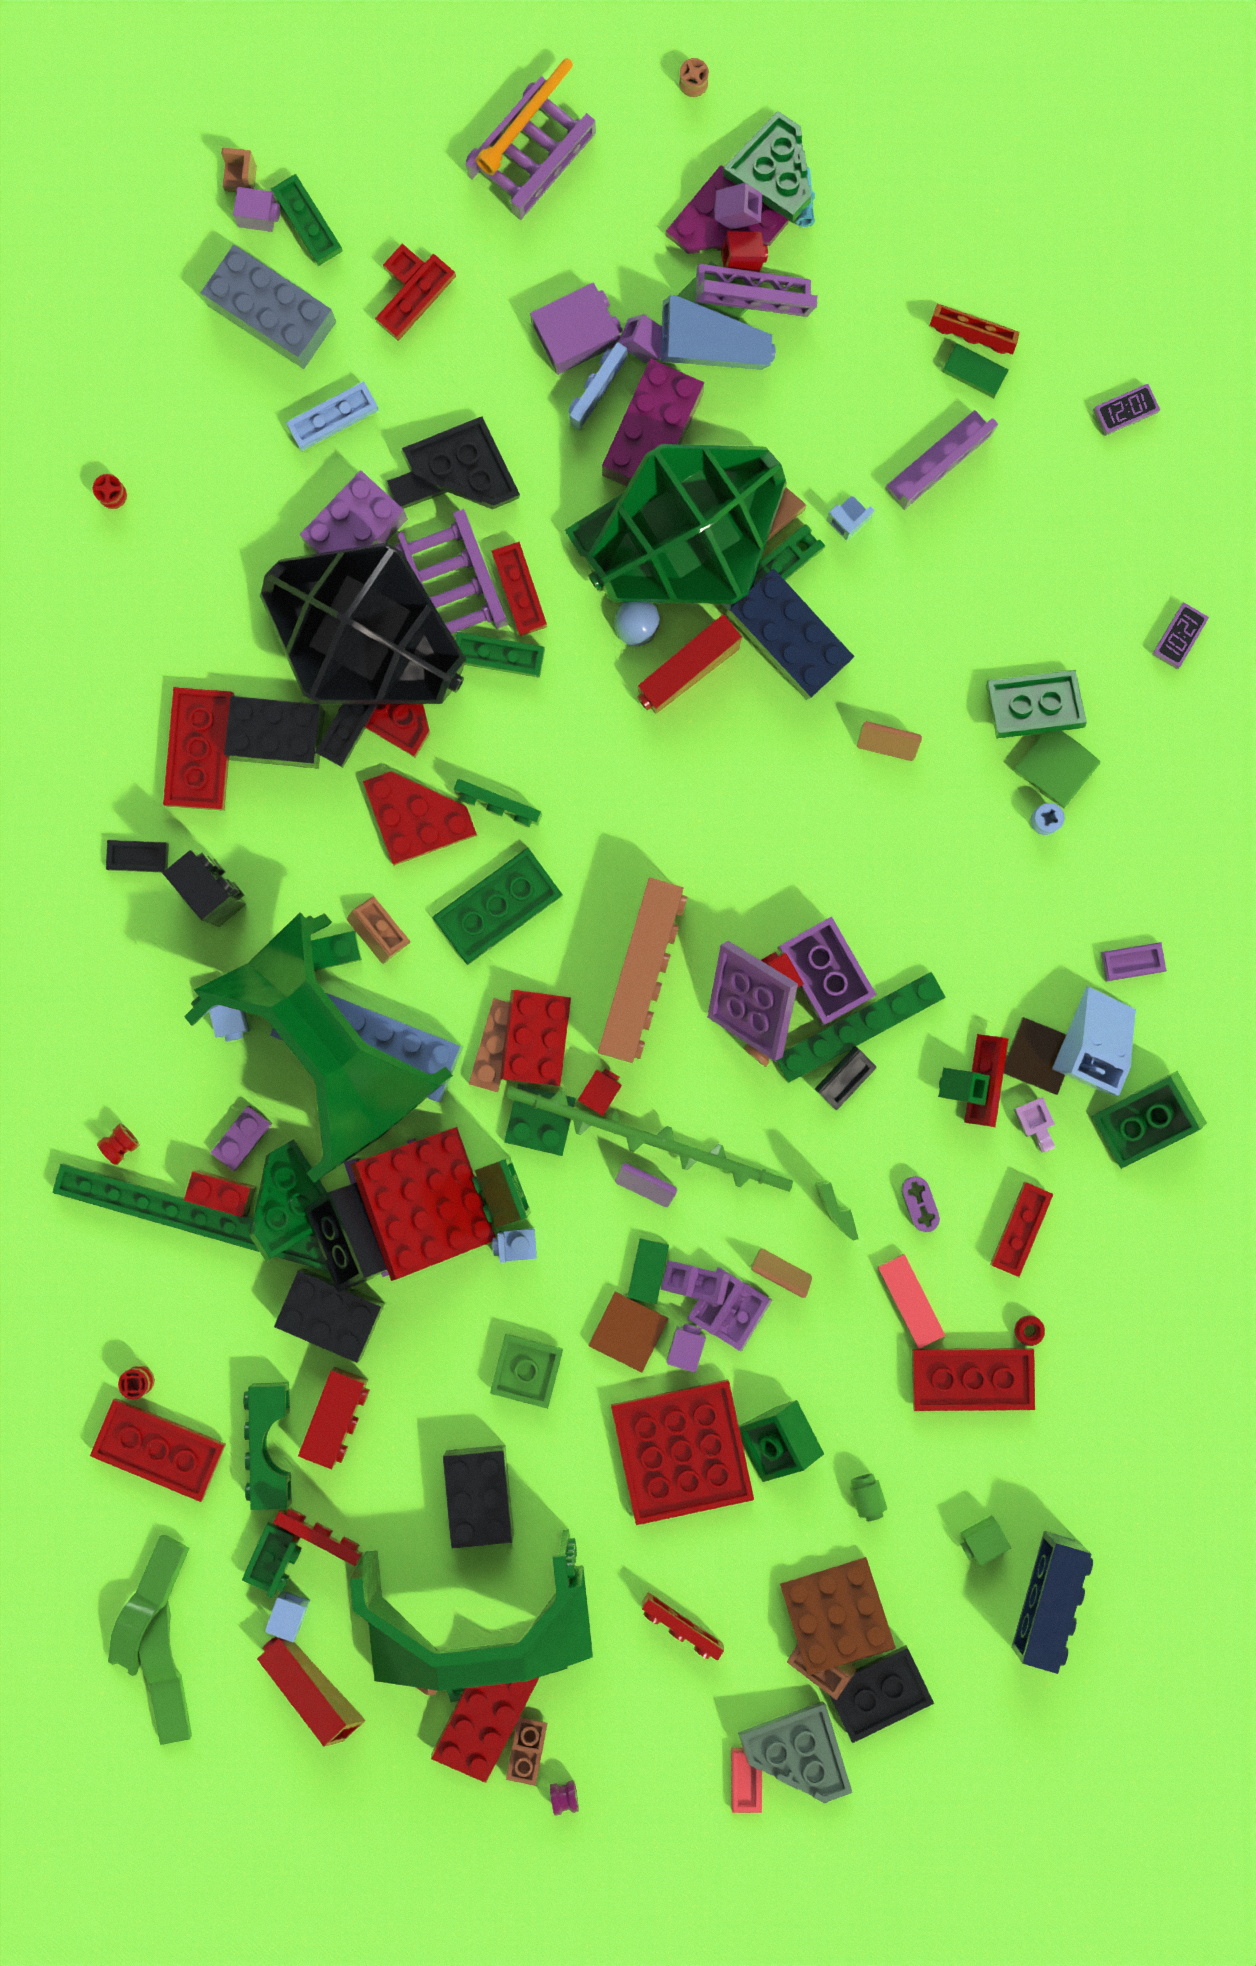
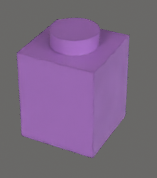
M747 183L716 190V203L714 206L716 221L731 230L761 223V192Z
M237 187L233 217L239 228L273 232L274 222H278L280 218V204L276 202L272 191Z
M644 314L628 318L619 343L627 347V352L644 363L649 362L650 359L659 360L661 358L662 326Z
M684 1323L683 1327L676 1326L666 1359L668 1365L696 1373L706 1340L705 1334L700 1333L702 1328Z

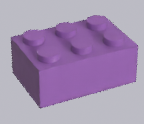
M360 470L299 535L304 543L316 554L386 543L408 518L404 509Z
M832 916L777 948L780 955L787 953L804 985L799 988L821 1026L877 995Z

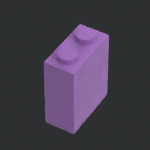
M594 282L530 313L531 324L557 375L604 353L608 348H614L615 344L619 342L620 333L623 332L616 315L611 317L607 309L610 304L603 290L598 291Z

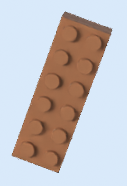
M649 877L598 1054L632 1064L634 1058L641 1059L645 1041L640 1040L643 1029L649 1031L654 1012L648 1011L651 1000L655 1002L658 1000L662 983L657 982L659 972L666 973L671 954L665 953L668 943L674 945L679 925L674 924L676 915L682 916L688 897L682 895L684 887Z

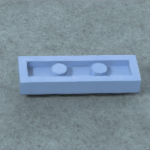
M617 342L612 350L608 348L600 360L601 368L597 374L591 373L584 385L586 391L581 398L576 397L569 407L568 413H570L571 426L579 431L582 429L626 361L627 347Z
M363 381L287 421L286 424L300 450L303 451L379 411V408Z

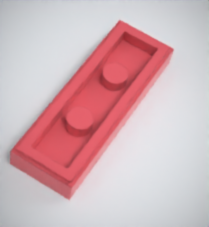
M902 1254L878 1266L877 1268L917 1348L920 1349L946 1336L906 1255Z

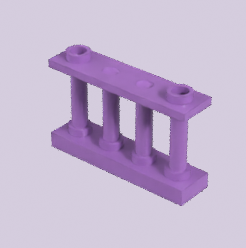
M543 76L536 83L531 82L523 92V98L479 149L474 148L469 153L465 164L467 176L471 180L481 171L511 196L512 214L520 220L524 218L596 134V120L588 113L581 120H574L547 98L540 108L566 128L568 135L562 142H555L531 121L526 124L522 130L549 152V157L543 164H536L512 143L509 145L504 153L530 174V179L524 186H517L499 170L493 176L488 175L477 165L475 158L483 149L493 147L545 83L546 79Z
M464 509L453 513L456 522L452 523L450 528L407 543L404 533H398L401 543L395 546L403 552L423 588L422 582L464 566H467V568L473 566L477 577L472 578V582L430 597L435 608L475 593L477 595L484 594L487 604L482 606L483 609L445 623L451 634L486 620L488 623L494 621L496 629L508 625ZM455 538L457 541L463 539L466 550L461 551V555L419 571L417 570L412 557L413 554Z

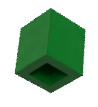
M943 1067L942 1077L939 1081L940 1090L938 1097L985 1105L990 1076Z

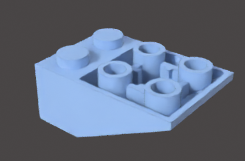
M1086 986L1052 1069L1098 1091L1119 1096L1131 1067L1136 1009Z

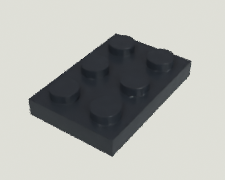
M907 1645L857 1668L838 1699L835 1700L830 1696L852 1744L935 1704Z

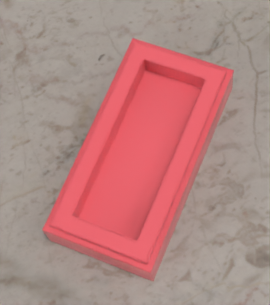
M731 1748L732 1813H762V1770H758L747 1763L743 1748Z

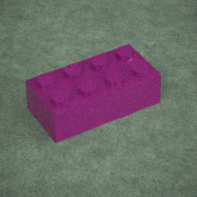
M650 359L604 459L602 476L627 487L648 452L661 444L681 445L703 396L705 382Z

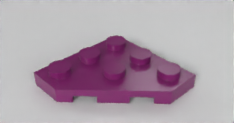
M720 165L667 228L665 236L687 254L700 253V250L709 249L721 251L727 231L762 232L763 244L770 246L788 225L789 220L762 202L761 223L731 230L716 221L714 213L716 190L736 185L723 176L724 166Z

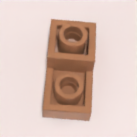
M519 1717L506 1780L536 1786L548 1723Z

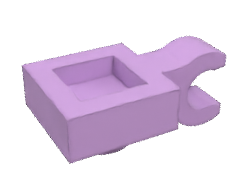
M1043 1097L1014 1109L1025 1136L1035 1135L1041 1153L1056 1148L1047 1129L1055 1125Z

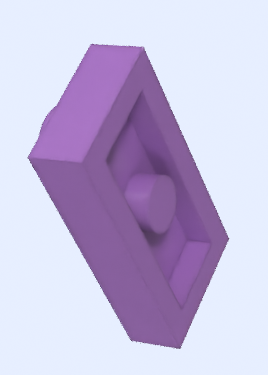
M247 1106L211 1151V1154L232 1171H236L269 1130L272 1123L251 1106Z

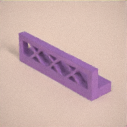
M705 264L697 266L695 302L808 317L817 308L818 295H811L810 279ZM704 274L714 275L718 281L704 280ZM737 278L742 279L746 285L732 284L730 282ZM765 282L770 283L774 287V289L761 288L758 286ZM790 286L803 288L802 293L789 292L786 290Z
M974 410L888 483L885 489L903 510L907 509L994 434L998 423L994 418L986 422Z

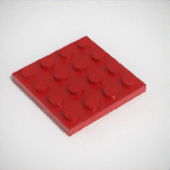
M457 1127L350 1164L391 1281L491 1243L493 1238H496L491 1222H488L485 1215L482 1196L477 1193L472 1178L474 1174Z
M729 1379L611 1404L636 1525L754 1500Z

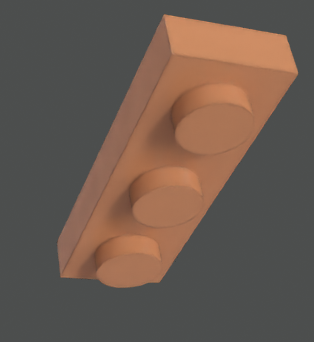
M493 998L469 1085L494 1092L499 1091L502 1080L500 1079L509 1002Z

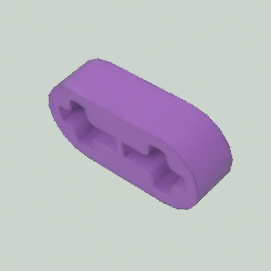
M917 1176L905 1179L902 1183L901 1192L912 1224L923 1232L935 1230L939 1225L940 1216L927 1181ZM912 1182L923 1186V1190L919 1192L921 1202H917L913 1194H908V1190L912 1188ZM920 1206H924L926 1213L933 1214V1218L929 1220V1226H926L924 1223H918V1218L922 1217Z

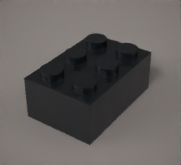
M230 696L224 755L231 761L319 769L320 755L315 751L322 741L325 710L320 704Z
M189 850L162 873L201 921L220 927L246 906V903L241 899L245 895L234 881L231 882L228 878L225 879L222 876L226 871L216 859H212L209 855L206 856L203 852L198 854L193 850Z
M357 1182L330 1191L304 1208L337 1292L367 1282L387 1271Z
M302 1268L298 1270L274 1327L358 1363L364 1355L385 1303L352 1288L337 1292L333 1280Z
M506 1444L446 1450L443 1455L451 1549L512 1543L514 1528Z

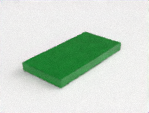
M527 847L432 918L468 966L560 899L563 894Z

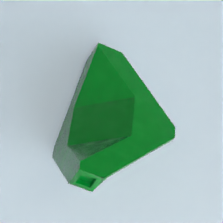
M661 444L644 456L586 556V561L592 572L588 575L591 583L597 591L602 588L611 602L736 603L749 594L787 485L781 463L764 446Z

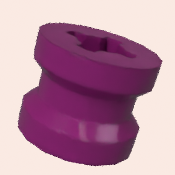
M575 1780L568 1781L566 1785L561 1786L557 1783L550 1784L554 1816L561 1815L563 1811L568 1810L572 1813L579 1812Z

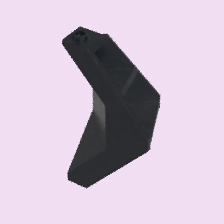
M388 543L285 558L280 559L265 574L260 598L303 696L317 704H442L452 691L457 693L462 686L464 677L461 674L466 658L403 552Z

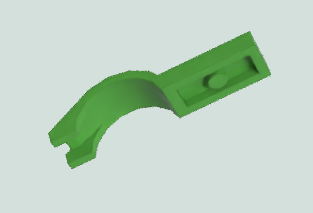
M167 1535L159 1536L136 1593L128 1600L115 1622L111 1634L108 1663L123 1666L128 1669V1674L131 1676L137 1674L141 1665L139 1647L143 1634L152 1618L160 1609L166 1606L190 1549L189 1547Z
M169 1601L152 1618L143 1634L139 1647L143 1673L150 1686L160 1745L190 1740L192 1737L182 1674L175 1667L171 1651V1612Z

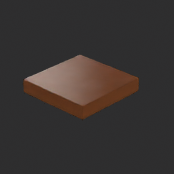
M615 1291L588 1346L642 1373L669 1318Z

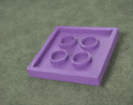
M728 940L720 945L707 1018L768 1058L777 1061L783 1057L798 983Z

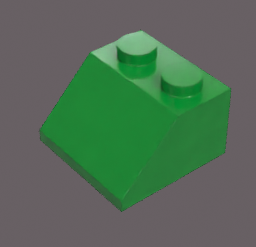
M797 1400L776 1406L739 1425L742 1443L762 1482L804 1471L824 1455Z

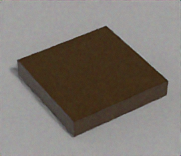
M1022 1017L1006 1056L1004 1074L1058 1095L1065 1075L1052 1068L1066 1034Z

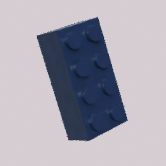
M774 568L749 591L747 596L740 599L726 613L805 700L812 698L855 657Z
M1048 1531L1043 1532L1011 1647L1022 1664L1055 1674L1059 1673L1060 1666L1066 1664L1068 1658L1066 1644L1068 1637L1073 1636L1077 1624V1619L1074 1617L1077 1606L1082 1605L1085 1596L1083 1583L1085 1576H1089L1093 1568L1091 1552L1078 1540Z

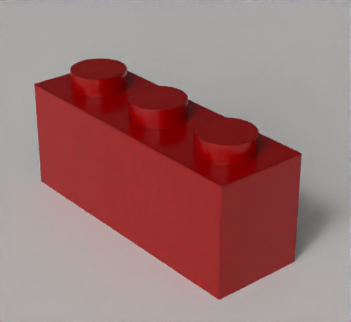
M337 1367L330 1371L298 1457L331 1470L336 1465V1462H343L348 1446L344 1445L347 1434L353 1435L359 1421V1417L355 1416L358 1405H365L370 1389L365 1388L368 1379Z

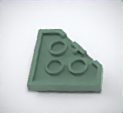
M823 1701L738 1732L746 1761L750 1766L774 1776L785 1784L797 1790L799 1789L823 1803L853 1793L828 1710Z

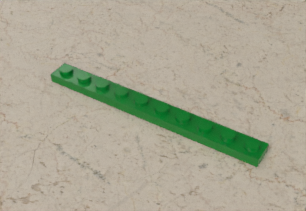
M60 1164L52 1191L54 1194L259 1252L250 1238L253 1217H239L184 1201L183 1197L71 1165ZM312 1234L275 1256L329 1272L316 1237Z

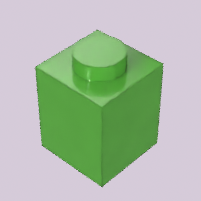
M992 1515L960 1532L964 1539V1542L960 1543L965 1555L968 1560L974 1558L979 1566L1012 1549L998 1522Z

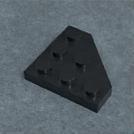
M483 416L402 448L401 453L415 480L492 510L515 501L520 497V493Z

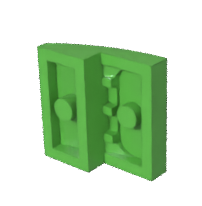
M1063 731L1047 732L1039 737L1014 768L1015 774L1037 787L1042 795L1065 809L1101 764V761Z
M827 1180L816 1182L815 1187L818 1196L833 1223L848 1238L853 1241L858 1240L851 1209L846 1206L838 1208L831 1182Z

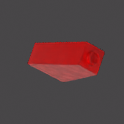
M725 614L721 615L638 685L639 695L637 699L647 711L652 709L657 714L740 649L742 636Z
M274 1637L263 1646L264 1652L257 1660L323 1747L344 1742L366 1721L295 1642Z

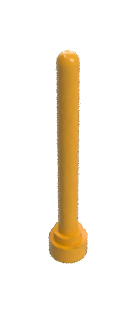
M565 58L562 60L494 146L483 149L475 158L477 165L485 173L493 176L500 168L501 155L572 69L573 63L570 59Z

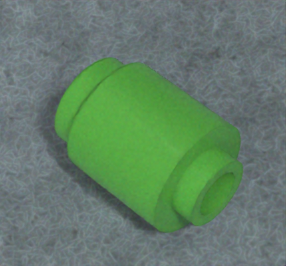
M873 1473L853 1478L850 1491L859 1518L865 1517L867 1522L882 1518L884 1516L883 1512L888 1508L879 1480L875 1479Z

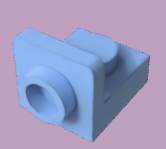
M535 1228L503 1230L497 1233L498 1238H493L494 1256H499L500 1263L537 1259Z

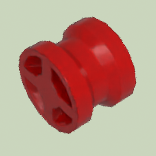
M103 474L94 481L92 487L93 494L104 507L118 509L124 505L127 500V490L117 477L111 474Z

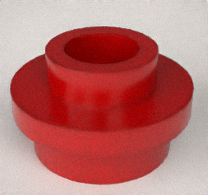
M1027 1315L1021 1317L1016 1322L1014 1332L1019 1342L1026 1346H1034L1043 1340L1045 1327L1039 1318ZM1027 1325L1034 1327V1333L1030 1336L1024 1333Z

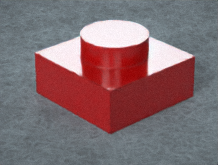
M402 243L386 260L383 267L384 270L404 286L421 268L424 262Z

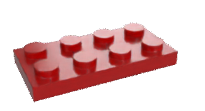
M173 687L163 799L164 806L225 811L229 759L224 755L230 696H235L232 691Z
M912 1349L913 1410H1035L1034 1349Z
M115 1398L108 1410L90 1457L202 1502L226 1447V1443Z
M539 1677L525 1682L464 1688L431 1753V1760L486 1783Z

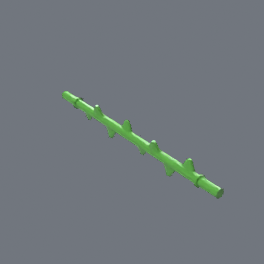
M509 1086L506 1098L533 1106L534 1109L539 1108L572 1119L576 1134L581 1135L590 1126L626 1137L628 1148L631 1152H635L642 1144H647L680 1156L682 1169L688 1171L698 1161L731 1172L735 1186L740 1188L749 1179L758 1181V1184L764 1183L788 1192L791 1191L793 1186V1180L766 1172V1169L760 1170L727 1159L724 1147L721 1144L716 1145L710 1152H706L676 1142L672 1127L666 1126L655 1135L620 1123L616 1109L612 1108L601 1117L568 1106L566 1093L562 1090L551 1099L541 1097V1094L535 1095Z

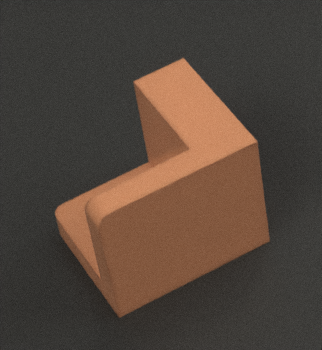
M222 148L221 155L225 162L224 190L237 192V187L254 189L257 165L251 150Z

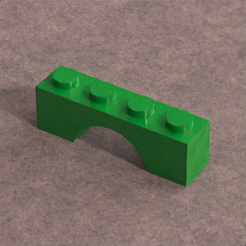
M289 1382L253 1383L248 1387V1391L244 1392L243 1398L244 1409L249 1410V1422H245L244 1438L249 1440V1452L245 1453V1470L250 1471V1483H246L245 1498L246 1501H250V1510L287 1509L292 1503L291 1472L281 1469L271 1459L267 1450V1435L274 1422L290 1413Z

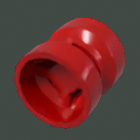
M120 1123L113 1129L110 1137H103L97 1142V1146L112 1164L118 1165L124 1160V1154L128 1151L133 1152L140 1146V1143L134 1134L125 1125Z
M138 1365L132 1367L119 1378L118 1388L120 1393L127 1399L141 1398L152 1390L155 1383L154 1374L146 1366Z

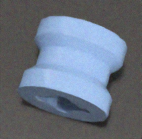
M1046 803L1032 813L1030 821L1035 832L1041 835H1050L1062 827L1065 817L1061 807L1053 803Z

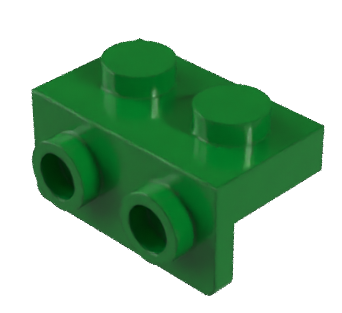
M268 1522L243 1575L242 1581L268 1592L267 1597L271 1599L277 1591L282 1593L290 1575L285 1574L289 1563L295 1565L302 1550V1547L298 1546L300 1537Z

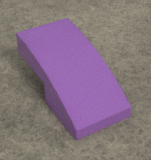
M668 1260L660 1290L723 1305L730 1275Z

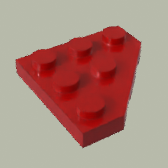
M379 704L366 727L368 731L416 758L430 735L423 704Z
M392 771L363 781L394 866L478 836L468 808L463 804Z

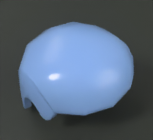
M623 602L616 613L614 628L618 638L627 645L641 646L653 640L659 627L660 616L656 606L651 602Z

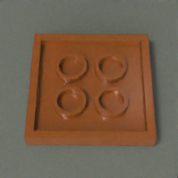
M867 1557L780 1584L808 1676L896 1649Z

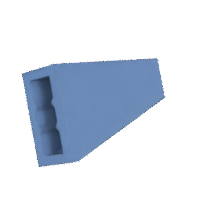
M670 295L663 300L660 362L763 370L771 366V362L774 361L776 348L775 344H772L771 334L676 295Z

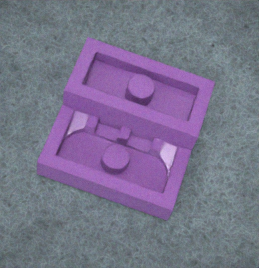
M718 1267L715 1272L730 1275L723 1305L698 1300L687 1319L742 1352L773 1300Z

